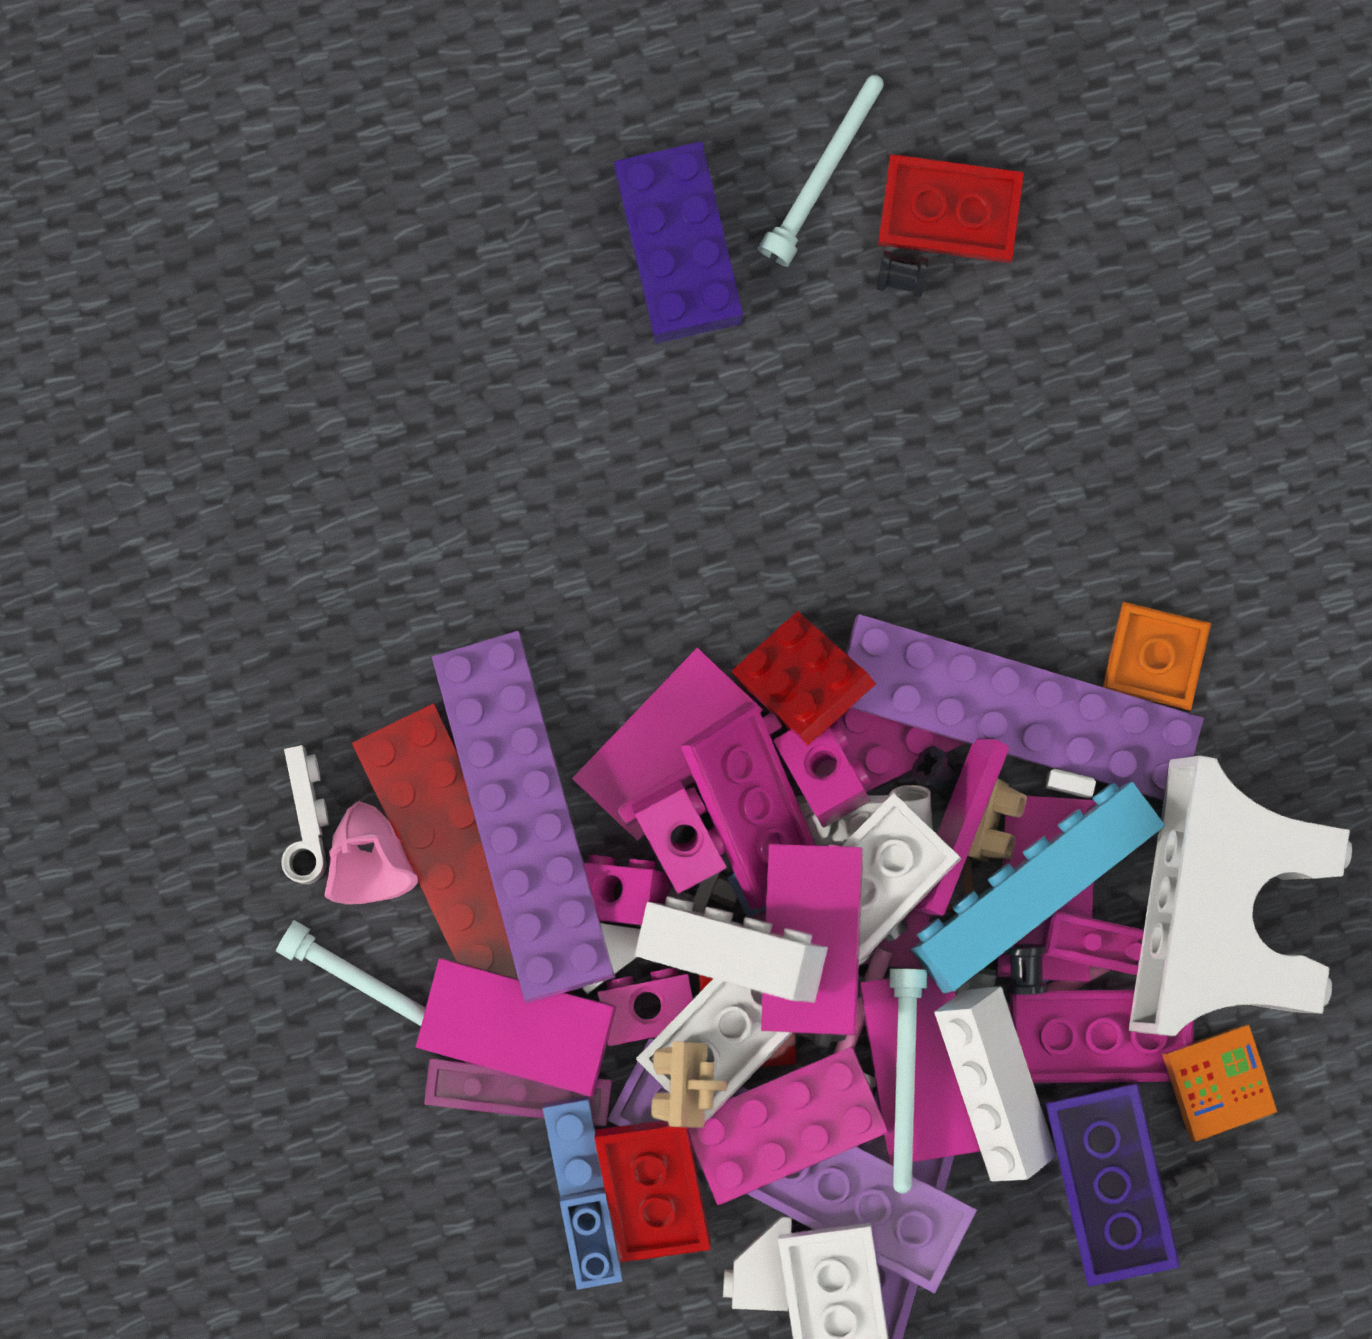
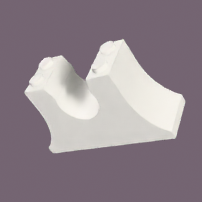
M1192 756L1171 759L1169 761L1161 820L1165 826L1159 830L1129 1031L1175 1036L1184 1026L1201 1015L1236 1005H1253L1289 1012L1323 1014V1008L1328 1004L1332 992V982L1328 978L1329 967L1303 955H1282L1267 947L1256 932L1253 923V905L1261 887L1274 876L1281 880L1343 876L1344 869L1348 867L1352 856V844L1348 841L1350 830L1298 821L1267 810L1239 791L1227 778L1215 758Z

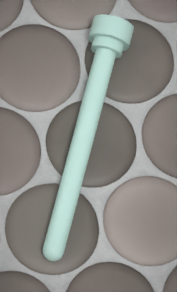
M872 75L868 77L782 225L775 227L772 232L765 234L757 248L761 254L770 258L771 253L779 257L776 260L777 263L785 267L789 266L797 252L795 245L798 239L795 236L883 88L884 83L880 76Z
M295 920L292 922L276 949L277 953L291 961L294 957L300 961L306 958L421 1026L426 1009L424 1006L314 942L316 938L309 934V928Z
M890 969V988H894V997H898L893 1186L898 1193L902 1194L907 1193L912 1187L917 998H922V989H927V970Z

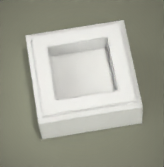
M1053 769L1047 774L1044 788L1089 799L1093 796L1096 781L1091 777Z

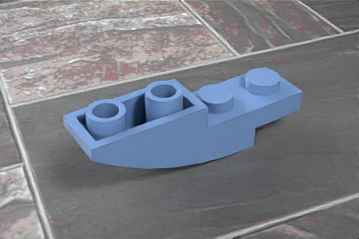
M589 1096L544 1103L543 1112L560 1194V1206L576 1288L579 1290L622 1282L620 1261L594 1140L595 1127Z

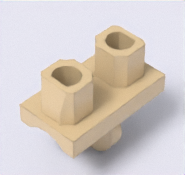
M997 779L967 856L986 863L989 862V858L1008 860L1012 858L1016 843L1015 836L997 831L1001 814L1021 818L1027 801L1026 795L1008 787V783Z
M672 1041L671 1047L654 1051V1069L656 1074L671 1075L670 1093H655L652 1098V1116L654 1118L668 1121L670 1127L704 1128L705 1109H713V1091H727V1081H714V1062H707V1043Z

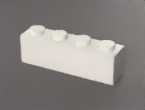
M667 896L665 904L647 902L635 952L636 957L792 1001L815 1003L828 948L811 943L812 934L785 928L784 935H779L771 932L772 923L746 917L744 925L731 921L733 916L731 912L706 907L705 913L702 914L692 911L694 902Z
M1002 987L964 990L936 1010L935 1015L990 1180H1028L1055 1158L1057 1154Z

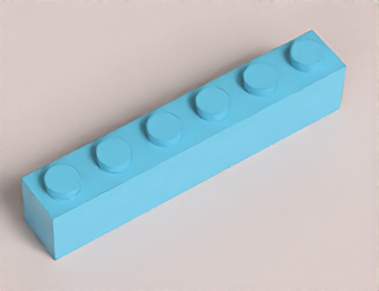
M1133 781L1121 787H1118L1115 782L1107 785L1092 797L1096 803L1095 806L1084 814L1078 809L1068 815L1057 825L1061 830L1059 834L1050 841L1045 836L1036 840L1022 852L1026 857L1023 862L1014 869L1010 863L1000 868L987 879L992 885L979 896L975 891L970 892L952 906L956 914L944 923L937 918L916 934L921 941L910 950L923 968L927 970V973L942 993L958 989L1165 826Z

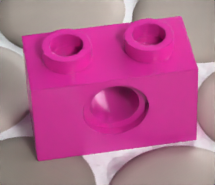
M837 722L827 728L809 746L791 730L773 740L823 828L871 801L864 788L872 783L859 760L850 764L842 750L850 745ZM826 760L837 762L836 769L831 775L826 777L815 775L816 768L821 762Z
M679 779L631 805L634 815L677 894L727 868L721 856L726 853L724 843L715 827L707 830L700 815L707 812L695 787L686 791ZM686 824L695 828V834L689 842L678 844L671 840V833L677 826Z
M588 855V861L584 863L600 922L642 926L647 902L666 903L671 886L667 873L656 871L657 862L629 859L628 867L615 866V858ZM621 880L623 884V892L621 897L616 901L614 897V888L616 884Z
M669 968L650 972L652 979L650 982L634 985L632 976L605 981L607 990L598 992L599 1002L617 1006L607 1041L608 1046L657 1037L693 1000L688 974L679 976L677 968ZM643 993H653L660 999V1012L652 1019H642L634 1010L636 998Z

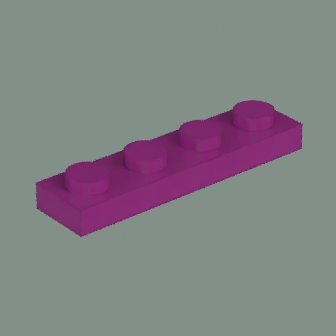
M430 1059L424 1105L545 1119L543 1112L544 1103L587 1095L472 1063ZM598 1078L594 1094L591 1097L589 1096L594 1125L607 1126L612 1080Z

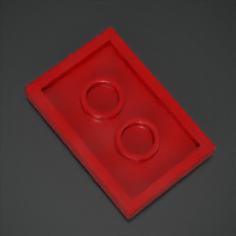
M890 154L878 245L1011 263L1024 172Z
M798 611L780 625L774 633L731 671L751 694L775 714L807 746L876 685L862 667Z
M660 1120L595 1130L594 1140L620 1263L710 1250L711 1238L689 1127H670L668 1121Z

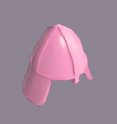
M358 801L349 807L333 835L332 848L329 851L330 865L325 897L332 902L341 904H365L393 899L411 891L418 883V876L409 863L401 845V840L397 838L391 822L376 807ZM373 842L375 844L372 853L362 851L357 846Z

